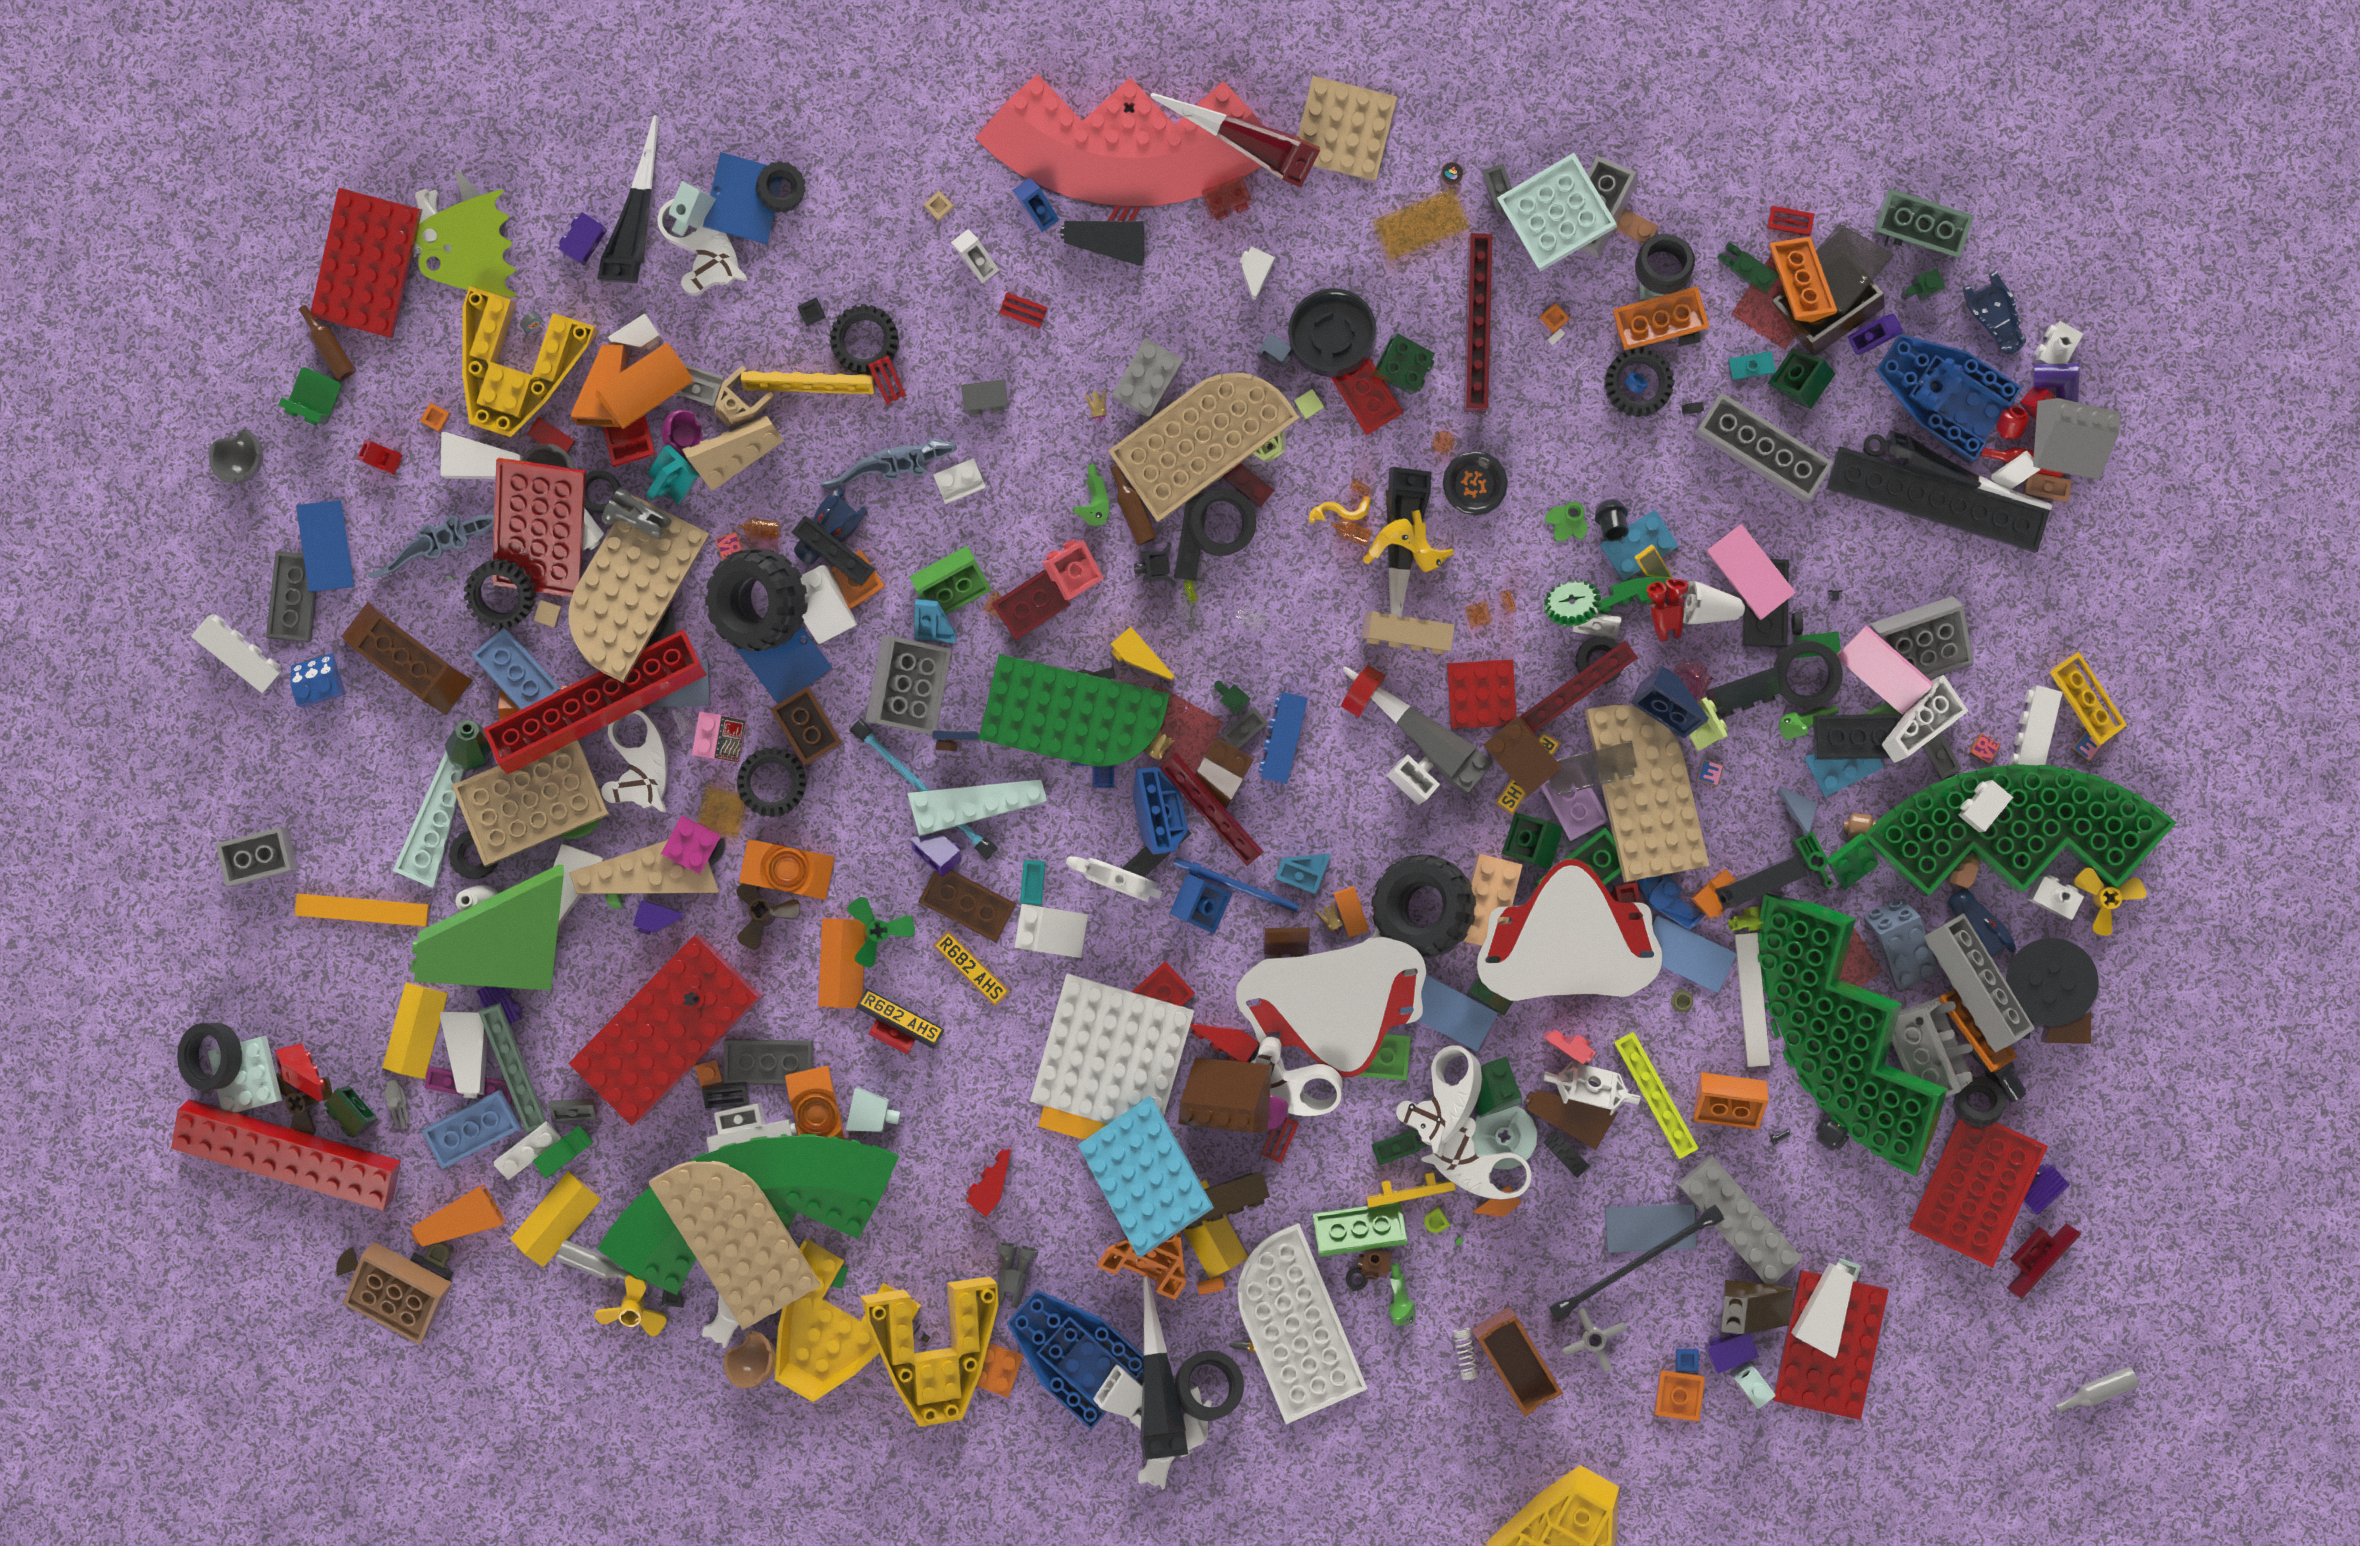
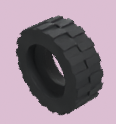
M778 161L777 163H770L769 166L766 165L756 181L755 191L757 192L758 200L768 210L775 211V213L792 211L799 205L804 196L806 187L805 179L802 177L803 174L797 170V167L790 165L788 162ZM776 177L787 179L791 184L790 194L783 198L775 196L770 190V182Z
M1595 636L1585 641L1579 647L1575 656L1577 672L1580 673L1590 666L1589 658L1594 651L1604 650L1608 653L1619 643L1617 644L1616 640L1610 639L1607 636ZM1621 670L1620 672H1618L1616 675H1614L1613 677H1611L1609 680H1607V681H1606L1605 683H1603V684H1608V683L1614 681L1616 678H1618V677L1621 675L1620 673H1621L1623 670Z
M470 831L459 834L452 841L453 844L449 848L450 854H448V857L450 858V865L454 868L453 870L459 873L460 876L468 879L485 878L497 868L498 862L487 867L483 865V862L477 866H472L466 862L464 852L469 845L475 844Z
M1973 1076L1972 1082L1961 1089L1959 1093H1955L1953 1100L1954 1110L1960 1120L1962 1119L1967 1125L1985 1128V1126H1991L1994 1122L1996 1123L2001 1117L2006 1106V1096L2003 1093L2002 1087L2000 1088L1997 1082L1992 1081L1988 1077ZM1975 1092L1984 1093L1990 1099V1108L1982 1112L1974 1110L1969 1105V1096Z
M1557 1131L1552 1133L1543 1142L1576 1178L1590 1167Z

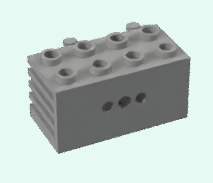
M1936 998L1900 1010L1892 1042L1906 1073L1947 1088L1946 1096L1959 1093L1961 1089L1973 1081V1076L1962 1055L1971 1052L1973 1046L1970 1043L1959 1046L1955 1033L1949 1024L1945 1013L1953 1011L1956 1008L1955 1003L1941 1004L1939 999Z

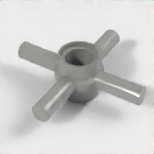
M1585 1307L1577 1309L1585 1332L1583 1333L1582 1340L1562 1348L1565 1357L1587 1348L1596 1353L1604 1372L1611 1370L1612 1367L1603 1348L1607 1338L1627 1330L1624 1322L1601 1330L1598 1327H1593ZM1598 1334L1600 1336L1599 1342L1595 1345L1590 1344V1336Z

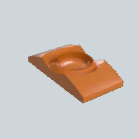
M748 839L739 882L826 900L835 857Z
M829 1065L785 1075L798 1136L800 1134H817V1136L830 1138V1136H836L838 1139L847 1140Z

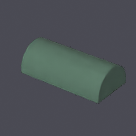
M1889 189L1881 203L1874 231L1960 258L1974 215Z

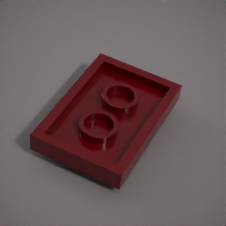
M1044 569L992 603V606L1015 641L1070 607L1071 604L1068 600L1064 599L1055 581H1051L1046 569Z

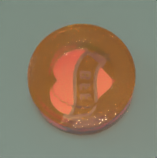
M1441 431L1434 436L1432 444L1437 452L1445 454L1453 449L1455 440L1451 433Z

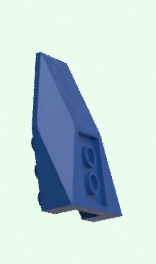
M1903 334L1897 336L1875 370L1916 423L1968 464L1977 459L1987 442L1985 440L1996 425L2001 412L2012 405L2023 388L1967 351ZM1950 358L1955 360L1954 363L1963 367V371L1959 375L1962 380L1941 408L1935 412L1915 397L1917 390L1920 388L1918 383L1925 374L1930 375L1942 361ZM1931 383L1930 388L1932 392L1938 393V386Z
M1036 1289L1007 1322L1010 1331L1040 1384L1090 1430L1106 1414V1411L1102 1410L1093 1398L1115 1365H1120L1135 1379L1143 1372L1144 1352L1103 1318Z

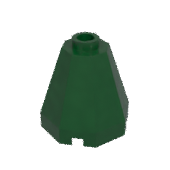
M469 719L459 722L445 743L450 763L455 766L456 764L462 766V769L467 771L485 766L490 754L492 755L493 753L483 727Z

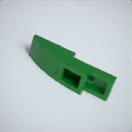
M1645 577L1610 586L1608 590L1611 596L1601 600L1599 611L1601 614L1614 610L1612 605L1619 602L1622 606L1634 601L1633 596L1636 597L1638 604L1644 602L1645 605L1654 602V600L1647 596V587L1654 582H1662L1665 585V581L1671 578Z

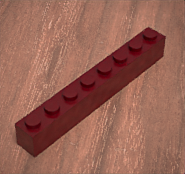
M1470 233L1468 238L1464 412L1486 413L1488 410L1493 234Z

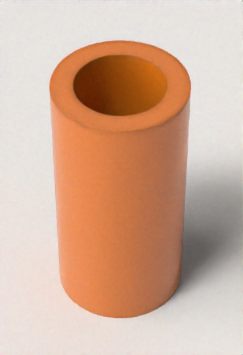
M1222 1276L1196 1282L1199 1296L1225 1289Z

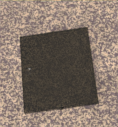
M1841 223L1837 225L1816 250L1837 311L1845 314L1893 257V253Z

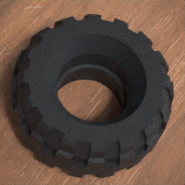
M746 549L728 555L727 559L720 561L712 571L714 576L708 579L706 586L708 595L705 596V606H708L710 613L707 615L710 623L715 624L717 634L723 639H727V643L738 649H746L747 651L773 649L790 641L795 632L799 631L804 622L802 616L807 612L808 603L805 602L807 589L806 585H803L800 578H802V575L796 567H792V562L784 555L774 553V550ZM757 580L765 587L768 595V610L764 618H761L756 613L751 601L752 588Z
M1425 854L1401 858L1399 862L1391 864L1385 870L1386 873L1382 878L1378 879L1375 885V895L1372 896L1371 900L1374 913L1372 918L1381 937L1406 943L1417 949L1424 958L1437 957L1438 955L1448 953L1455 949L1454 947L1458 943L1464 941L1470 926L1473 925L1475 920L1474 908L1476 906V897L1471 888L1473 886L1462 870L1443 858ZM1432 886L1441 894L1443 902L1442 912L1437 921L1432 925L1419 927L1410 919L1408 911L1409 901L1412 895L1421 887Z

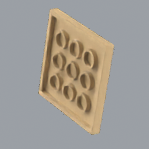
M1313 76L1298 132L1300 139L1320 147V152L1313 166L1376 182L1397 96Z

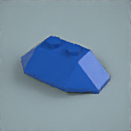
M1158 767L1136 769L1133 800L1141 839L1152 854L1174 852L1188 831L1181 793Z

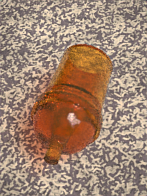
M753 517L747 519L744 525L738 524V529H744L745 535L751 537V539H778L780 521Z
M1349 519L1340 520L1337 524L1331 523V526L1335 527V532L1341 540L1367 546L1372 530Z

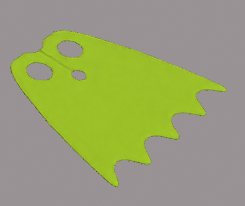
M496 190L460 202L430 216L419 224L416 243L422 250L418 262L419 269L423 275L434 281L468 290L469 286L499 296H517L505 285V279L513 274L516 269L503 260V252L513 243L501 236L499 232L500 226L509 218V215L495 207V201L504 190ZM426 229H433L436 232L437 238L434 242L428 243L423 239V232ZM445 245L451 246L450 252L444 250ZM432 256L440 260V267L435 271L430 270L426 264L427 259Z

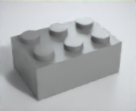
M1145 338L1112 393V398L1150 420L1181 369L1183 359Z
M278 827L216 843L226 887H236L299 870L289 828Z

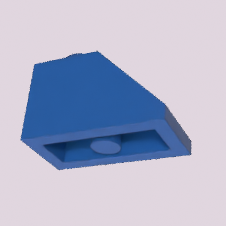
M1028 178L1012 190L1041 232H1044L1060 220L1040 187L1031 178Z

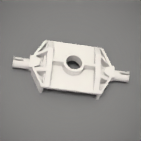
M1573 1061L1562 1072H1559L1558 1075L1545 1071L1543 1081L1558 1085L1557 1088L1564 1103L1571 1099L1610 1109L1609 1115H1612L1623 1102L1638 1105L1640 1101V1096L1628 1093V1089L1625 1088L1619 1073ZM1588 1081L1596 1082L1599 1087L1591 1086Z

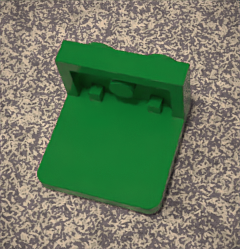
M303 367L299 372L290 398L281 397L278 406L285 408L284 412L297 417L299 414L304 416V421L316 426L318 423L327 424L342 384L319 372Z

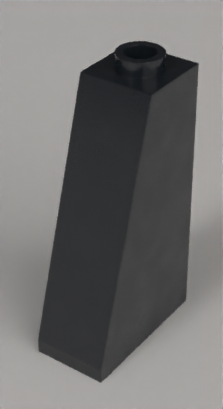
M1064 221V225L1060 227V237L1064 239L1065 244L1138 266H1144L1145 221Z
M1796 855L1769 864L1715 889L1723 910H1726L1807 876V872L1800 856Z

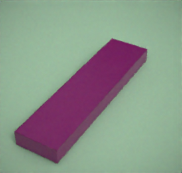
M428 1066L424 1088L464 1096V1094L457 1093L452 1070ZM485 1077L484 1095L477 1094L478 1099H482L501 1089L507 1102L510 1105L513 1102L505 1080Z

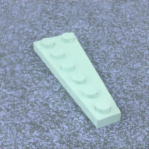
M445 752L393 869V871L432 888H435L458 802L452 785L463 781L466 771L462 769V766L451 764L447 752Z
M1041 780L908 793L919 836L1047 802Z

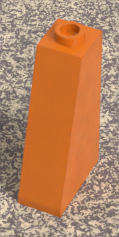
M618 343L601 345L571 412V418L576 426L620 427L595 394L596 388L627 369L629 354L623 345Z
M484 1184L412 1226L413 1232L411 1234L417 1244L420 1243L423 1247L499 1227L505 1224L506 1220Z

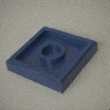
M932 731V739L936 742H980L979 733L976 731Z

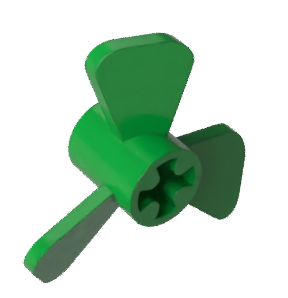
M858 897L847 906V912L864 924L863 931L867 940L854 957L855 962L869 968L875 964L877 944L884 941L888 935L912 937L915 933L913 919L909 915H903L888 923L875 919L868 899L865 897ZM875 924H879L882 932L881 936L871 934V929H875Z

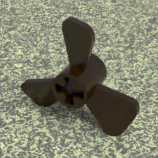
M742 883L736 890L737 896L749 905V914L753 918L738 934L737 940L741 945L751 950L760 948L764 926L771 925L776 917L794 920L800 916V903L796 899L772 907L766 900L760 898L755 885ZM762 907L764 911H768L767 914L765 913L763 916H761V913L759 912V909H761Z
M276 1074L280 1094L287 1097L286 1107L294 1114L290 1128L314 1135L316 1128L309 1109L316 1107L320 1101L301 1090L296 1091L289 1083L283 1080L280 1074ZM326 1076L322 1077L326 1089L322 1091L323 1101L328 1100L332 1095L331 1083Z

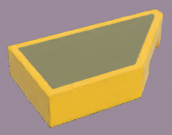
M1650 545L1634 557L1646 576L1672 578L1668 568L1653 545Z

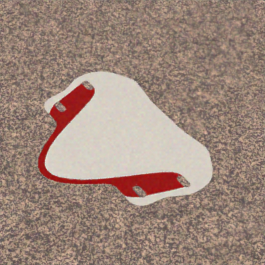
M1567 859L1550 869L1526 904L1498 907L1491 912L1488 921L1487 938L1478 954L1477 970L1482 983L1491 991L1512 1001L1548 995L1600 994L1627 997L1649 985L1657 977L1662 965V950L1653 933L1652 914L1646 904L1620 903L1615 901L1597 874L1587 864L1580 860ZM1630 913L1643 914V918L1640 920H1630L1628 916ZM1499 917L1512 918L1510 924H1499L1497 920ZM1641 951L1654 952V956L1651 958H1641L1639 954ZM1488 956H1499L1500 962L1487 963L1486 958Z
M1377 937L1343 949L1301 957L1263 960L1248 971L1238 983L1236 1001L1240 1011L1251 1022L1259 1043L1266 1038L1267 1034L1280 1032L1281 1037L1278 1039L1282 1047L1298 1046L1318 1064L1334 1068L1341 1077L1352 1078L1363 1073L1370 1066L1388 1029L1396 1025L1415 1022L1422 1016L1421 990L1426 977V967L1417 949L1400 941ZM1416 968L1418 970V973L1415 975L1404 976L1402 974L1407 969ZM1248 1000H1261V1003L1259 1005H1246V1001ZM1409 1006L1414 1008L1412 1013H1399L1400 1008Z

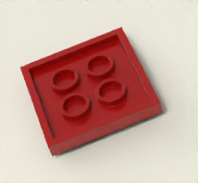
M1513 659L1447 663L1451 729L1506 726L1517 717Z

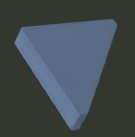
M1780 786L1777 794L1783 798L1786 803V809L1793 820L1797 821L1802 828V835L1807 836L1810 832L1817 803Z

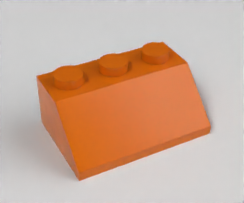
M1701 1072L1696 1089L1693 1121L1759 1130L1768 1104L1767 1081Z

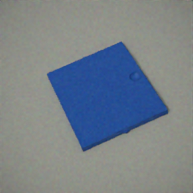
M720 152L710 193L716 200L704 219V228L767 245L775 211H770L767 207L763 206L761 201L758 200L757 192L755 191L758 176L766 164ZM776 177L770 182V190L777 197L783 177Z
M800 627L799 631L795 632L790 641L777 648L763 651H747L746 649L734 647L777 704L809 686L832 668L802 627ZM801 638H805L806 642L802 643Z

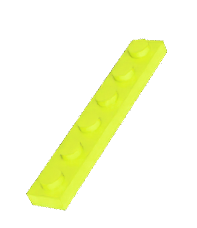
M1632 1031L1614 1041V1045L1677 1158L1681 1159L1699 1149L1635 1033Z

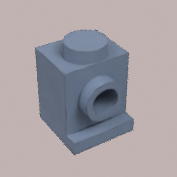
M1271 333L1257 354L1260 357L1265 354V359L1276 366L1278 363L1285 367L1293 356L1290 354L1292 347Z

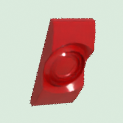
M646 414L624 429L621 426L603 427L613 467L656 455Z

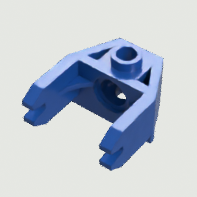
M1950 358L1942 361L1930 375L1925 374L1918 383L1920 388L1917 390L1915 397L1935 412L1941 408L1962 380L1959 375L1962 373L1963 367L1954 363L1955 360ZM1931 383L1938 386V393L1932 392L1930 388Z

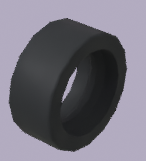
M595 470L586 474L585 507L593 512L603 513L607 503L595 504L589 499L587 492L590 483L597 479H605L612 485L613 496L621 488V484L612 474L602 470Z

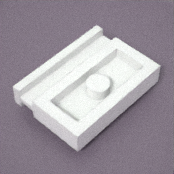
M974 458L933 474L945 505L986 488Z

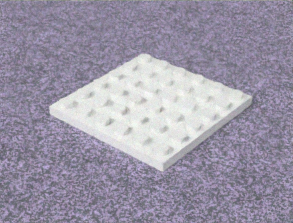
M1066 974L1030 1102L1109 1124L1148 1096H1151L1164 1117L1194 1010Z

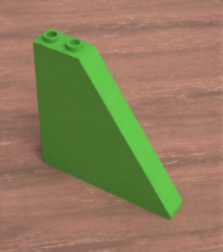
M559 864L419 931L418 940H413L412 954H416V959H411L410 973H415L414 982L551 990L564 865Z

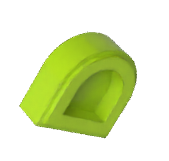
M1439 1206L1428 1212L1424 1218L1426 1229L1432 1233H1439L1451 1226Z

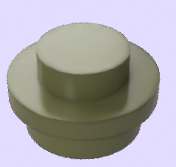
M1678 990L1671 997V1005L1676 1011L1686 1012L1693 1006V997L1688 991Z

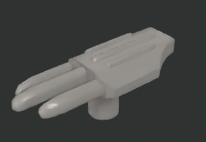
M397 1079L386 1082L387 1087L384 1092L388 1109L391 1110L395 1126L399 1127L395 1112L397 1109L401 1127L405 1129L406 1125L401 1108H403L406 1123L409 1124L410 1120L403 1087Z

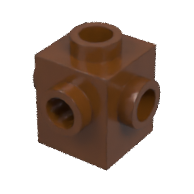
M1383 1248L1364 1250L1363 1254L1359 1253L1357 1267H1361L1360 1274L1372 1280H1377L1378 1277L1387 1279L1392 1252L1383 1251Z

